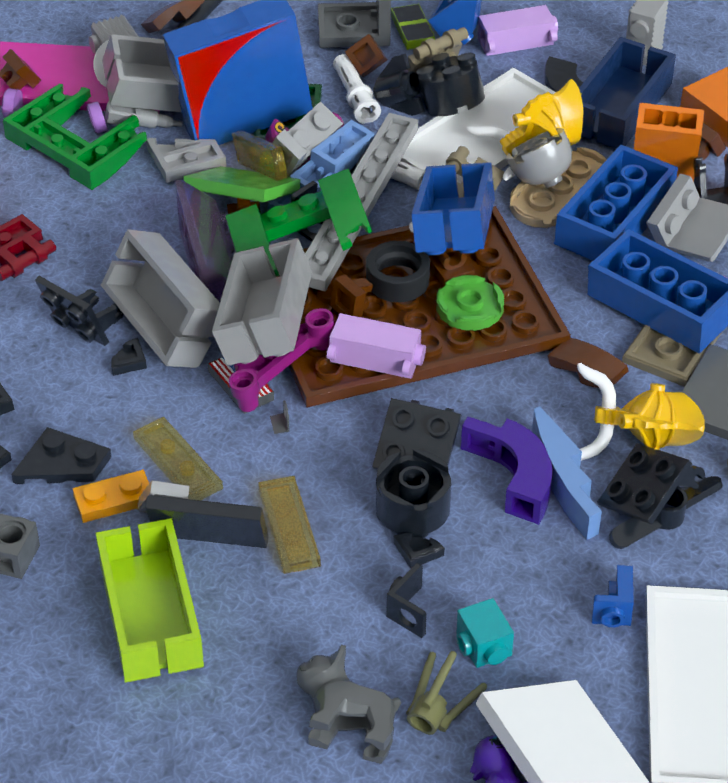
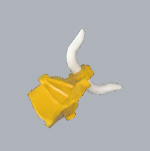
M570 79L558 92L554 94L547 92L537 95L534 99L527 102L526 106L522 108V113L513 114V124L515 127H518L514 131L508 132L496 126H468L466 129L471 134L499 139L506 155L510 153L511 156L518 154L516 147L547 131L550 137L558 135L557 128L564 129L572 146L580 141L582 134L583 102L581 93L575 81ZM510 167L503 174V180L505 181L515 176Z
M582 363L577 364L580 374L586 380L596 384L602 393V405L595 406L594 416L595 423H600L599 434L591 444L580 448L582 451L581 461L599 455L608 446L613 436L614 425H619L621 429H629L645 446L657 450L665 446L687 445L699 440L703 436L705 430L704 416L698 405L685 393L665 392L664 384L651 383L650 390L639 394L621 409L616 407V392L613 383L608 377Z

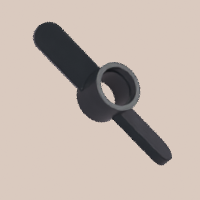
M718 476L706 477L697 482L699 484L698 489L689 487L684 490L677 486L666 503L675 508L663 507L652 525L635 518H630L611 530L609 534L611 544L617 549H624L658 528L670 530L679 527L684 521L686 509L723 487L721 478Z

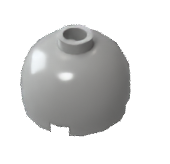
M557 128L558 135L550 137L548 131L537 135L516 147L517 155L512 157L509 153L506 156L511 170L519 180L534 186L544 184L546 188L552 187L563 180L561 174L569 168L572 161V148L563 128Z

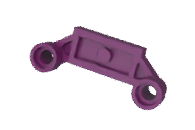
M323 308L314 309L306 315V323L300 324L294 351L279 357L269 356L264 358L260 354L251 363L234 364L236 372L229 377L231 394L236 398L241 411L250 412L255 410L259 405L258 396L260 389L307 350L313 347L318 350H328L330 335L335 326L333 314L329 310Z

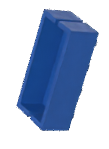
M491 162L462 164L464 197L460 198L458 194L456 165L426 166L411 214L416 253L425 252L427 255H440L447 248H453V251L459 250L460 253L469 254L477 252L479 249H484L495 201Z

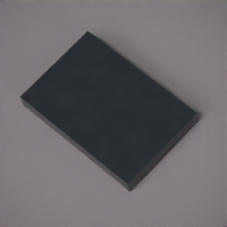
M156 495L147 497L145 509L150 522L172 518L177 539L267 548L269 536L261 507Z

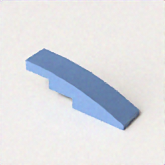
M350 120L312 149L310 161L291 174L290 177L301 179L300 189L311 181H315L318 183L317 192H320L321 188L318 180L348 168L351 170L366 152L376 134L357 122ZM292 194L268 201V211L275 206L291 203Z
M540 406L536 407L533 411L532 432L542 441L552 462L551 490L566 515L584 538L588 540L599 534L602 511L590 499L592 481L580 469L582 451Z

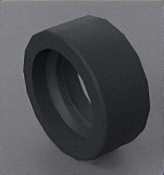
M407 241L381 243L373 248L366 258V279L373 285L370 292L380 299L389 302H407L424 294L429 286L430 258L425 252L416 253L414 243ZM390 266H405L416 272L405 277H392L380 271Z

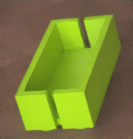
M172 518L138 524L140 556H134L130 526L95 532L99 561L125 683L161 676L160 669L164 668L168 669V674L204 667L201 634Z

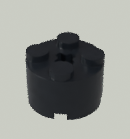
M472 52L451 57L448 53L434 55L431 58L432 63L416 71L426 110L428 109L431 115L450 116L459 114L457 108L467 105L468 110L478 106L485 99L477 60Z
M413 450V455L401 456V452L390 455L380 464L376 478V516L387 528L399 534L408 532L412 533V536L425 538L429 533L437 530L446 522L450 514L451 477L446 463L440 457L427 451Z

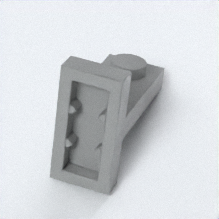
M320 101L289 131L284 129L276 136L261 163L273 175L290 177L311 156V150L339 130L343 123Z

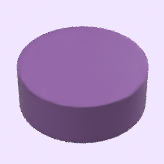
M8 88L5 91L2 99V114L4 118L23 107L21 90Z
M99 102L87 104L86 108L94 132L99 134L107 131Z

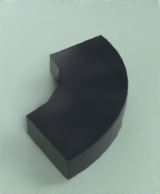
M549 56L545 66L546 87L548 86L549 89L558 92L570 79H573L579 88L583 82L577 77V64Z

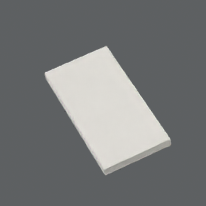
M512 68L483 87L485 99L478 106L468 110L467 105L457 108L459 114L437 116L419 127L401 161L421 170H425L426 166L446 165V160L452 152H456L459 146H464L470 152L466 158L470 164H474L477 158L480 157L488 163L491 162L495 167L502 169L508 165V162L506 160L507 155L502 150L500 140L493 137L471 134L466 128L468 126H496L508 132L514 131L518 127H515L513 124V114L522 113V108L537 95L547 92L554 94L556 92L517 69ZM457 174V182L461 184L463 177Z
M647 585L645 606L650 783H728V590Z
M577 680L482 692L476 702L477 707L528 783H650Z

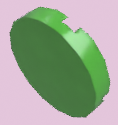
M463 275L445 282V287L438 290L436 311L440 318L452 327L461 330L477 331L488 328L499 321L504 313V294L494 282L491 285L485 282L483 277Z

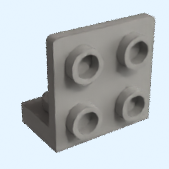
M679 174L646 223L656 243L676 253L713 262L728 241V204L700 198L691 176Z

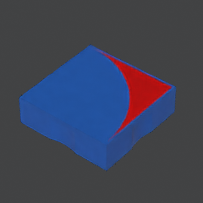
M259 0L239 7L224 16L205 19L162 34L170 67L178 82V99L185 127L191 140L215 139L217 144L221 145L252 134L257 129L263 130L268 128L274 119H278L282 123L305 115L313 109L296 16L287 0Z

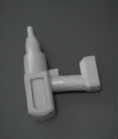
M109 101L104 115L106 123L119 125L132 115H135L139 119V126L182 127L181 121L173 120L168 115L158 114L156 110L110 106Z

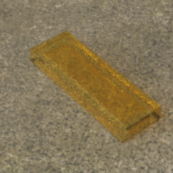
M242 130L232 133L239 164L276 181L287 178L288 174L282 147Z
M164 416L133 431L134 440L173 484L189 486L188 499L203 500L223 489V481Z
M295 476L258 482L259 494L283 574L321 567V558Z

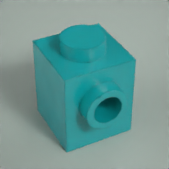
M494 598L457 610V644L462 655H469L476 668L487 664L497 665L506 660L507 657L512 656L514 631Z

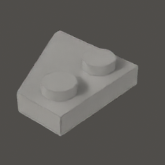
M148 138L146 140L147 150L166 182L180 180L184 176L212 168L226 167V157L215 139L189 140L175 138V145L157 144L156 138Z

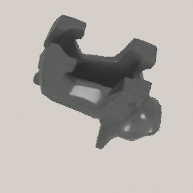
M341 644L338 651L331 656L315 655L309 661L302 663L297 669V684L306 694L312 696L315 713L311 716L309 727L314 728L308 736L309 745L328 749L338 731L364 729L366 732L365 742H369L370 745L365 748L363 759L382 764L388 756L393 742V723L395 713L401 705V700L398 697L391 699L384 692L350 681L345 672L346 645Z

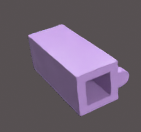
M546 5L479 16L478 41L486 56L554 45V42L558 39L557 18L551 15Z
M340 313L330 335L327 359H330V362L411 379L416 365L422 366L426 345L421 344L420 329Z

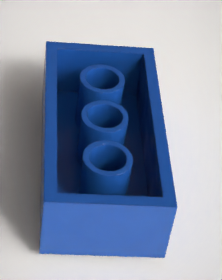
M620 145L559 211L556 219L554 244L594 261L628 229L641 235L648 227L646 222L675 182L678 167Z
M630 229L588 265L587 295L699 354L728 326V278Z

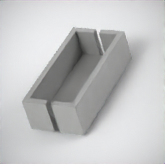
M111 34L102 59L105 80H108L106 86L110 106L182 112L178 99V82L170 67L164 39Z
M127 229L115 255L118 259L145 261V263L112 260L101 283V287L166 366L199 367L211 345L208 338L214 337L212 329L220 302L160 233Z
M298 238L269 245L268 249L280 277H276L263 246L234 253L212 333L227 366L237 363H251L260 354L264 358L269 356L279 357L294 351L312 275L311 267Z

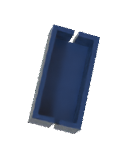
M619 37L579 87L583 102L581 137L590 140L593 136L597 137L596 142L616 149L620 145L626 146L636 132L639 103L657 104L672 85L676 54L650 47L648 49L646 72L643 74L642 66L645 44Z

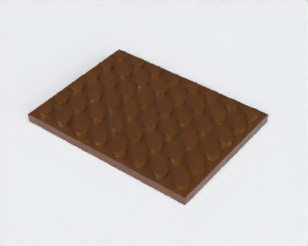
M493 206L484 249L467 254V260L475 269L476 276L485 278V282L491 285L494 282L504 294V313L499 321L488 328L477 331L461 330L448 325L440 318L436 311L437 292L443 287L431 270L427 290L414 300L389 302L378 298L371 292H367L366 298L370 301L368 308L363 310L362 318L421 330V344L426 345L422 366L416 365L413 376L410 379L330 362V359H327L328 350H318L315 347L310 348L288 366L306 408L554 349L562 342L570 340L571 334L496 206ZM409 225L356 237L352 244L353 246L349 249L327 290L322 291L308 288L300 324L306 323L305 318L310 311L319 308L329 310L333 314L335 324L339 313L330 306L334 278L346 274L351 280L366 279V258L373 248L389 241H407L415 244L414 233L410 231ZM303 248L304 253H306L308 248ZM447 248L445 252H453V248ZM428 255V256H429V258H433V257H437L438 255ZM390 266L382 269L380 272L392 277H405L412 275L416 271L405 266Z

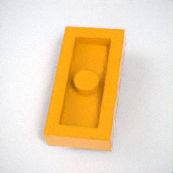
M143 469L72 488L73 497L82 522L85 523L137 509L139 497L149 485V481Z

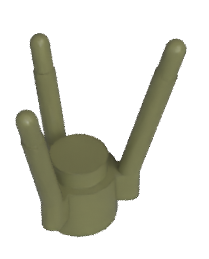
M432 651L428 654L413 701L406 711L408 723L414 729L425 734L433 735L437 729L446 732L451 722L487 689L486 683L479 684L447 713V702L438 693L457 656L455 651L449 652L430 690L425 693L436 658L435 652Z

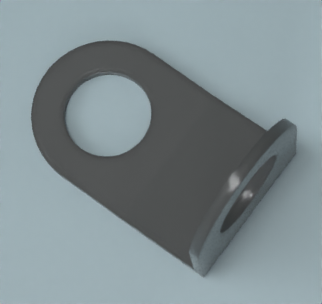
M283 400V413L270 416L274 434L290 432L289 414L285 400Z

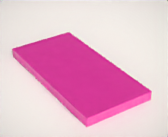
M0 41V71L7 63L3 56L12 49L41 79L34 88L27 84L20 89L23 95V106L60 83L63 84L64 95L73 96L80 91L81 87L90 89L91 97L78 110H87V104L98 101L101 110L106 111L109 101L108 91L95 75L93 68L95 54L90 46ZM1 77L0 105H2L5 91L10 88Z

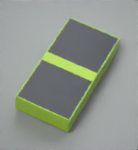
M419 4L391 8V17L406 50L419 47L422 41L429 38L435 40L434 33Z

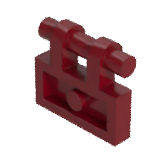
M23 214L0 226V264L2 265L0 267V281L10 276L15 278L21 275L26 267L35 262L40 264L46 261L48 255L56 251V245L51 239L42 244L39 243V241L43 240L42 230ZM23 250L26 251V253L20 255L19 257L14 256L22 252Z

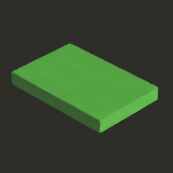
M220 166L184 176V188L266 202L295 193L300 189L301 179Z

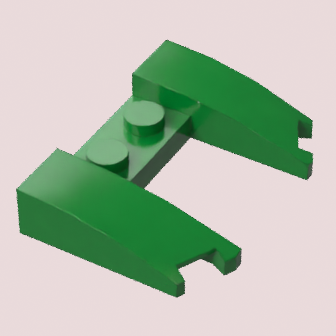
M60 83L3 119L6 139L26 151L32 147L36 148L69 168L70 177L91 190L112 177L147 140L146 132L136 134L134 131L139 126V119L135 115H132L92 143L65 129L61 125L91 97L90 89L81 87L80 91L73 96L64 95V87Z
M349 168L319 179L320 192L306 194L299 200L283 206H275L263 214H260L257 205L254 204L226 215L236 253L263 246L277 277L279 272L268 249L269 245H271L270 241L330 218L343 251L353 246L347 235L358 231L360 226L365 229L366 233L370 234L372 229Z

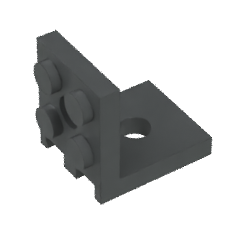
M391 0L356 3H318L320 48L351 47L367 34L374 38L378 46H390Z

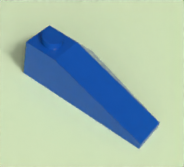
M441 0L428 21L440 37L447 30L466 28L469 36L461 41L464 45L474 37L473 31L478 24L482 0Z

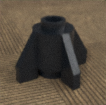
M404 53L394 56L376 79L373 92L376 100L383 106L413 116L421 114L425 110L421 98L414 99L421 89L417 74L414 71L406 70L411 67L407 55Z

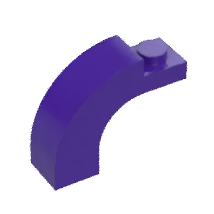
M467 417L462 425L461 450L493 460L505 466L513 475V479L506 489L505 513L539 525L549 505L552 482V462L546 447L533 432L508 418L500 428L488 422Z

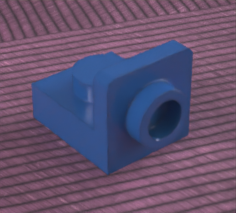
M617 565L616 581H608V595L594 596L592 624H603L607 627L631 626L634 604L633 566Z

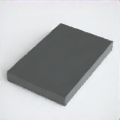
M710 344L682 393L689 396L700 408L705 419L704 432L728 440V350Z

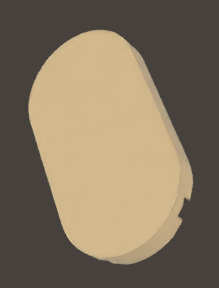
M577 147V151H572L570 166L561 174L563 180L558 184L546 188L544 184L534 186L520 182L512 190L510 198L512 214L518 221L532 227L548 228L556 226L559 211L602 166L606 158L592 149Z

